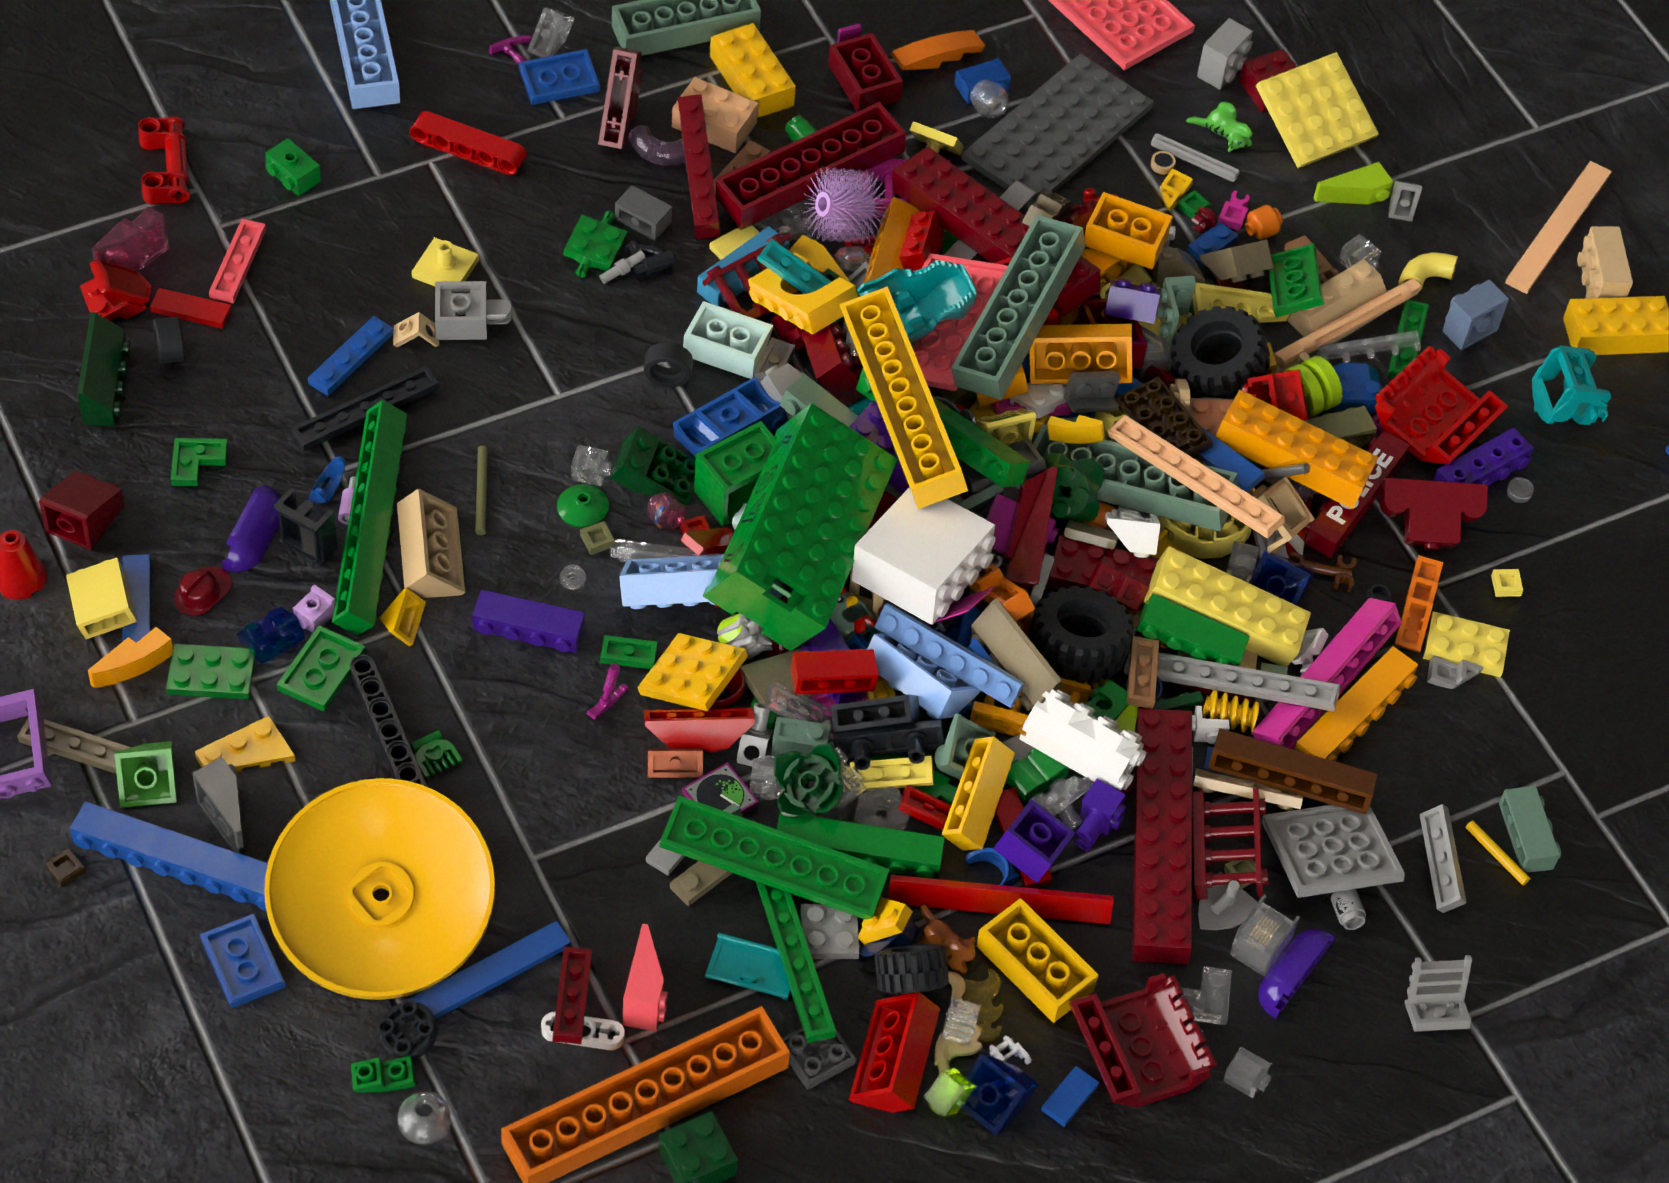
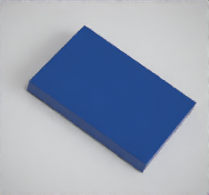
M587 49L519 62V70L531 105L600 91L601 86Z
M254 914L200 934L203 946L231 1008L285 988L283 977Z

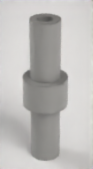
M640 250L626 260L622 258L614 263L615 266L599 275L603 284L618 275L623 276L630 272V268L640 263L646 257Z

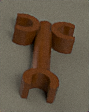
M1291 552L1289 561L1296 564L1289 563L1287 572L1297 574L1301 570L1334 576L1333 588L1337 590L1339 583H1345L1347 585V592L1350 593L1354 586L1352 572L1357 560L1353 557L1350 564H1344L1342 561L1343 556L1339 555L1335 566L1304 560L1301 554Z

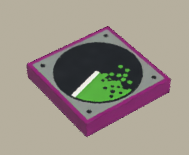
M728 762L682 788V794L685 798L719 810H724L735 803L741 808L742 815L755 809L759 804V801Z

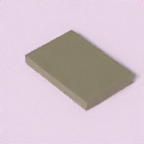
M801 648L740 667L739 670L744 676L745 683L759 703L767 704L773 710L818 695H795L791 663L793 652H801Z

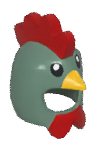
M843 587L830 618L847 644L854 634H862L864 636L875 627L877 621L861 598L853 592H847L845 587Z

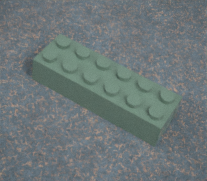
M639 0L612 6V28L620 46L641 51L642 55L711 41V36L754 23L758 31H760L761 10L756 0Z

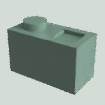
M777 717L771 757H776L789 751L809 754L815 746L828 744L831 725Z

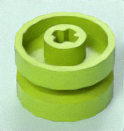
M1313 356L1301 364H1296L1283 371L1301 369L1309 419L1341 403L1343 395L1340 379L1333 366L1323 357Z

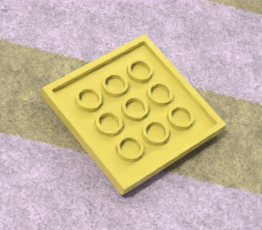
M1337 52L1260 81L1256 85L1297 168L1374 139L1379 135Z

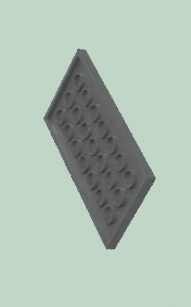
M1080 53L962 153L961 160L1005 190L1018 180L1037 191L1039 198L1041 193L1049 190L1056 192L1151 110L1154 101Z

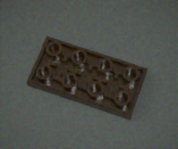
M1159 376L1115 399L1124 415L1191 457L1213 447L1210 437Z

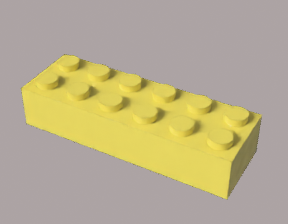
M1168 546L1157 561L1144 599L1146 603L1150 596L1155 594L1249 635L1245 650L1257 653L1258 656L1286 667L1299 654L1311 612L1170 546Z

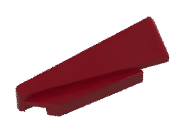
M1057 467L1044 470L1023 482L1020 486L1004 558L1010 560L1004 578L1024 589L1036 586L1039 583Z

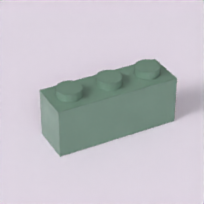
M1536 786L1504 790L1499 806L1520 868L1525 873L1554 869L1561 856V849L1559 843L1554 840L1552 822L1546 817L1543 797L1539 796Z

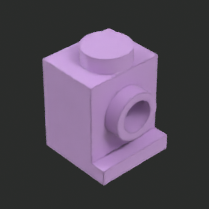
M314 584L311 587V591L293 607L294 621L300 628L308 629L313 633L318 625L324 626L333 617L335 598Z

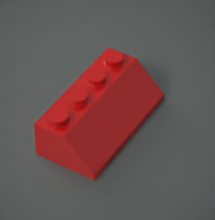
M920 992L876 1000L849 1097L852 1103L891 1113L914 1109L940 1011L939 1007Z

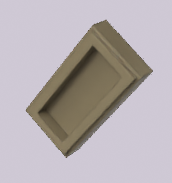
M1069 520L1064 532L1066 538L1112 550L1115 549L1119 539L1114 531Z

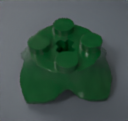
M1062 453L1048 454L1044 459L1047 469L1051 467L1058 468L1050 517L1064 518L1080 523L1095 520L1100 510V503L1096 498V493L1102 487L1104 481L1103 464L1086 458L1071 461ZM1063 486L1071 487L1072 491L1069 492L1071 496L1064 493Z
M819 744L809 754L789 751L774 758V776L782 788V793L778 797L777 802L782 815L792 818H804L813 814L822 815L839 803L844 791V781L841 776L842 766L840 757L831 744ZM811 781L816 782L813 788L809 786Z

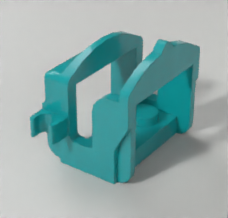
M1559 346L1550 351L1544 363L1538 368L1532 378L1534 412H1537L1547 424L1564 422L1571 417L1580 425H1591V423L1596 422L1598 417L1602 419V422L1605 421L1608 416L1607 403L1611 398V394L1608 390L1597 389L1590 371L1597 358L1594 351H1589L1586 348ZM1562 369L1565 377L1563 380L1564 392L1553 408L1544 381L1554 379Z

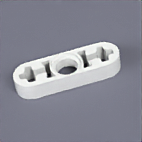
M556 1012L546 1014L541 1022L542 1035L551 1042L553 1031L550 1030V1027H552L555 1021ZM585 1016L584 1026L589 1027L591 1033L586 1037H582V1044L571 1045L616 1050L624 1043V1028L619 1022L614 1020ZM596 1028L600 1029L599 1038H595ZM610 1031L615 1032L613 1040L608 1039L607 1035H609Z

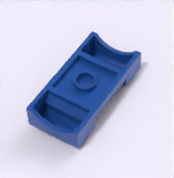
M754 377L673 422L674 437L696 458L697 453L760 421L770 432H775L786 423L787 415L785 409L780 406L781 402L773 400L765 392L759 380Z

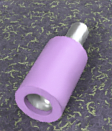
M356 477L350 478L349 487L342 492L338 520L346 525L349 522Z

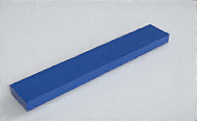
M555 921L410 999L425 1005L437 1019L563 951L564 947H571V941L559 923Z

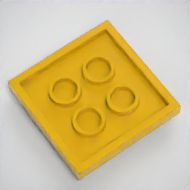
M678 633L637 688L640 695L708 712L748 655L745 648Z

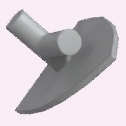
M1230 881L1228 885H1213V888H1208V899L1199 901L1198 920L1200 929L1222 930L1233 928L1249 920L1263 906L1244 890H1239L1240 885L1237 881Z

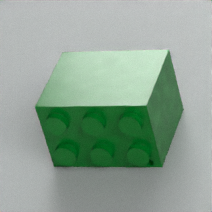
M762 421L696 454L694 492L722 527L732 522L735 513L739 512L743 503H748L752 492V485L757 483L776 441Z

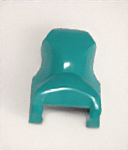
M935 260L929 266L916 271L895 268L878 279L863 283L857 289L859 295L863 296L888 286L912 348L916 341L930 334L937 323L944 320L964 319L977 298V291L964 265Z

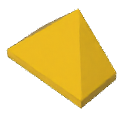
M405 588L379 618L391 634L406 645L412 646L426 602L411 590Z

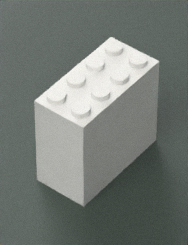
M908 488L855 545L852 581L933 625L939 617L942 618L946 615L949 606L954 600L958 601L961 598L964 589L976 581L979 572L983 568H988L993 560V555L991 554L992 547L996 540L994 537L995 524L948 499L918 509L911 490Z

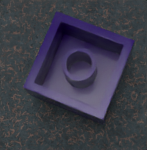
M1031 799L993 849L1038 883L1074 836L1075 832Z

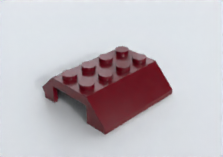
M1165 973L1149 977L1145 989L1100 1002L1097 994L1070 1001L1069 1003L1114 1103L1137 1108L1188 1092L1212 1075L1210 1070L1217 1065L1209 1046L1200 1049L1207 1041L1198 1022L1188 1024L1195 1019V1015L1186 997L1178 999L1184 992L1176 976L1166 978Z

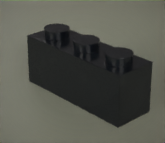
M907 694L831 705L834 732L921 722L917 695Z

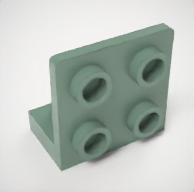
M1194 275L1164 278L1163 287L1159 288L1160 298L1156 318H1160V335L1162 338H1165L1167 347L1172 346V339L1176 333L1179 316L1188 315L1196 285Z

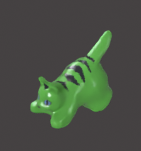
M1229 102L1219 103L1218 107L1205 119L1195 116L1186 120L1190 124L1208 127L1215 134L1228 139V152L1252 145L1250 136L1253 135L1252 131L1245 123L1236 120V109Z

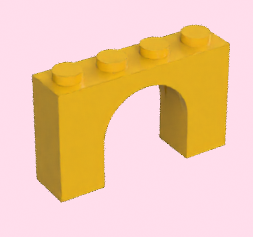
M796 252L793 253L801 260H803L805 263L811 266L810 260L797 254ZM769 268L748 279L750 286L749 294L755 303H759L769 311L778 314L783 319L790 321L812 335L843 317L839 304L858 298L855 285L841 277L819 290L800 295L794 294L799 291L797 288Z

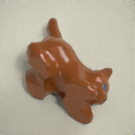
M922 905L921 912L927 925L924 927L922 938L917 945L936 944L945 947L947 963L950 968L956 973L966 974L968 968L965 962L973 961L976 957L974 945L976 938L963 939L959 937L946 923L937 920L926 905Z

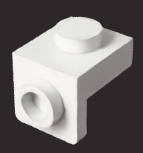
M1196 706L1194 715H1192L1194 742L1215 744L1219 728L1229 731V720L1202 718V706Z

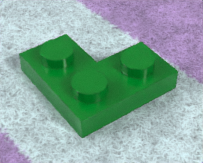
M175 438L170 479L171 486H198L200 465L226 466L227 439Z

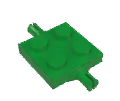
M606 211L602 221L581 215L563 253L564 256L580 263L575 272L578 277L581 274V278H584L589 267L599 268L604 271L612 268L628 232L611 225L615 218L613 212L610 214V211Z

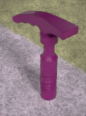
M518 36L499 41L489 46V53L493 55L496 52L504 51L507 55L510 54L519 65V62L528 60L520 53H516L512 46L531 42V36Z
M611 664L603 687L604 694L601 695L599 703L587 711V714L594 720L611 707L629 689L623 683L614 691L620 671V666L617 664Z

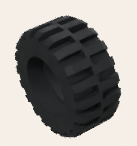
M1214 306L1212 310L1208 311L1203 309L1199 311L1198 315H1192L1187 318V323H1182L1177 329L1178 334L1173 336L1170 354L1177 378L1187 380L1190 395L1194 398L1198 396V398L1234 399L1239 389L1242 390L1243 385L1248 383V378L1267 375L1266 370L1270 367V352L1264 330L1254 316L1248 315V312L1242 309L1236 311L1235 307L1226 306V309L1220 306ZM1233 345L1241 348L1233 359L1223 364L1209 365L1200 362L1203 355L1214 347Z
M1071 586L1069 589L1062 587L1055 590V593L1053 591L1048 593L1037 603L1033 614L1029 640L1058 676L1067 680H1075L1082 684L1085 681L1097 683L1100 679L1107 680L1111 678L1113 674H1117L1123 668V665L1126 664L1134 633L1133 620L1126 607L1120 605L1119 600L1114 596H1107V592L1102 590L1098 592L1093 590L1092 587L1087 586L1085 588ZM1070 632H1081L1092 637L1077 636Z

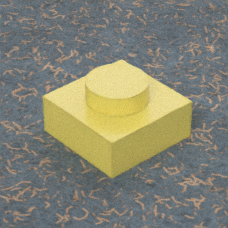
M1519 569L1493 570L1491 577L1496 597L1522 595L1523 586Z

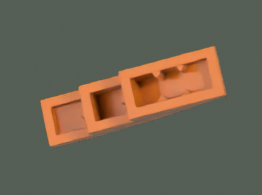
M974 30L958 31L913 42L892 51L891 56L902 70L939 68L942 61L961 60L964 53H981L985 44Z
M1418 555L1403 608L1402 624L1398 628L1395 646L1420 653L1444 562Z

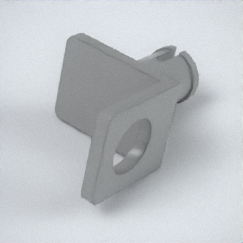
M764 703L754 704L755 724L741 736L737 763L757 768L763 767L768 741L773 734V729L767 728L771 706ZM753 745L759 749L760 755L757 759L751 760L745 756L744 750L747 746Z

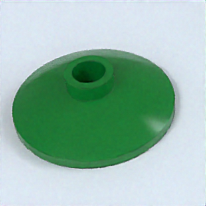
M586 484L574 485L567 488L559 496L557 511L561 519L567 524L577 528H586L600 523L606 518L609 512V501L605 493L597 487Z

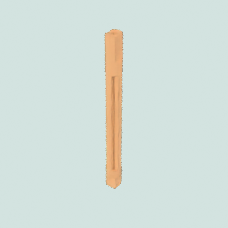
M1413 278L1274 353L1277 365L1282 369L1297 361L1300 353L1306 352L1310 354L1409 300L1419 293L1421 285Z

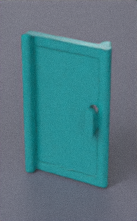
M718 933V940L705 978L719 980L788 1000L790 987L777 948Z

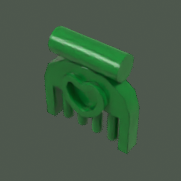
M439 730L410 743L412 750L417 752L415 759L425 780L430 779V775L424 764L431 775H435L431 764H434L438 772L442 771L440 763H442L445 769L449 768L444 755L452 766L456 765L450 752L458 765L463 763L454 745L448 740H443Z

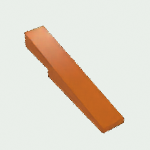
M992 563L988 568H983L979 572L976 581L972 585H968L976 593L994 587L983 599L990 604L997 598L1015 622L1035 609L1027 591L1004 578L1000 568Z

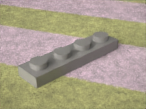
M1441 804L1419 815L1437 910L1445 913L1467 902L1449 809Z

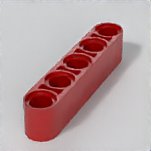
M423 111L418 116L409 131L411 137L421 144L508 175H514L527 156L524 147L515 142L428 111Z

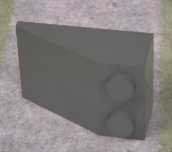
M220 757L192 773L197 802L231 849L236 853L245 855L239 797L242 791L237 783L239 774L232 764L227 765L224 759Z

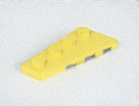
M1196 283L1192 297L1195 316L1203 309L1208 311L1212 310L1214 306H1220L1223 309H1226V306L1235 307L1236 311L1242 309L1248 312V315L1254 316L1258 323L1286 321L1289 317L1288 314L1276 318L1271 293Z

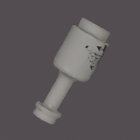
M1351 889L1332 893L1331 902L1339 923L1347 930L1361 927L1365 923L1366 912L1357 890Z

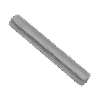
M1156 133L1152 138L1151 145L1157 149L1169 152L1177 158L1231 182H1235L1238 178L1239 169L1159 133Z

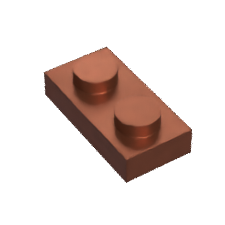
M648 748V778H701L703 776V748Z

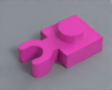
M1233 191L1230 202L1225 201L1218 223L1222 222L1227 227L1240 231L1249 208L1247 206L1250 196L1246 195L1245 199L1240 200L1236 197L1238 191Z

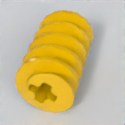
M1213 690L1210 696L1206 697L1202 718L1205 719L1209 715L1210 719L1220 718L1229 720L1231 730H1234L1238 724H1241L1242 733H1245L1249 727H1251L1253 732L1259 713V702L1256 701L1250 708L1249 700L1246 698L1239 705L1238 696L1235 695L1229 702L1227 693H1224L1218 699L1217 690Z

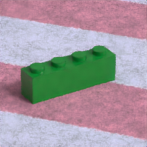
M1152 594L1145 603L1135 629L1148 639L1159 640L1171 649L1191 654L1194 659L1238 666L1241 663L1250 637L1155 594Z

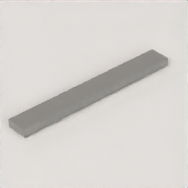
M1130 650L1124 667V674L1129 673ZM1158 652L1157 677L1161 681L1335 712L1340 693V684Z

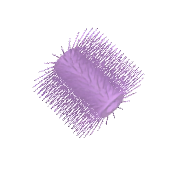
M826 167V175H823V178L826 176L824 180L825 186L823 185V180L822 182L820 179L818 181V184L819 182L822 184L823 192L821 188L817 190V198L812 200H816L815 203L803 204H815V207H811L816 209L813 213H817L818 217H815V219L817 220L821 216L819 226L822 224V232H826L827 228L826 236L827 238L829 237V242L830 234L832 237V233L837 241V237H835L837 229L836 236L839 235L840 242V235H844V238L842 237L843 240L846 237L844 232L841 231L846 230V235H849L850 240L854 238V243H856L855 233L858 235L859 228H861V242L863 243V233L865 236L866 225L868 228L870 227L868 219L872 223L874 222L872 216L877 211L875 208L886 207H875L876 203H878L874 201L876 198L872 196L875 193L871 192L869 195L874 184H870L869 188L868 186L866 187L864 178L863 182L862 179L861 182L857 180V172L853 174V178L850 177L849 170L847 171L848 173H845L844 169V176L840 177L839 181L842 170L840 169L841 173H839L838 169H836V177L835 171L833 177L832 171L829 169V174L831 172L829 180V177L827 179ZM866 170L867 180H866V176H865V182L868 183V180H869L868 178L871 179V177H870V176L868 177V172H867V170ZM871 228L868 229V235H867L866 238H868V236H869V230H870L871 233H872V232H873V229H872V230H871ZM860 230L859 237L857 236V240L860 239V237H861V230Z

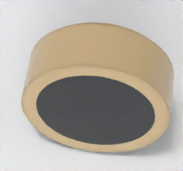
M1159 151L1152 156L1151 168L1156 173L1169 174L1172 168L1174 169L1175 157L1171 153Z

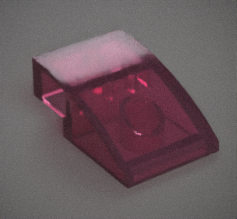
M148 206L133 222L124 217L92 248L93 259L135 271L150 264L169 249L164 215Z

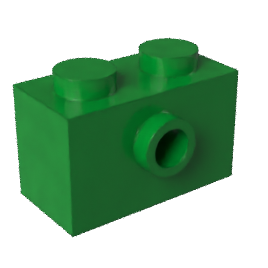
M289 138L265 152V167L271 176H276L286 189L292 190L296 195L300 196L321 182L320 165Z

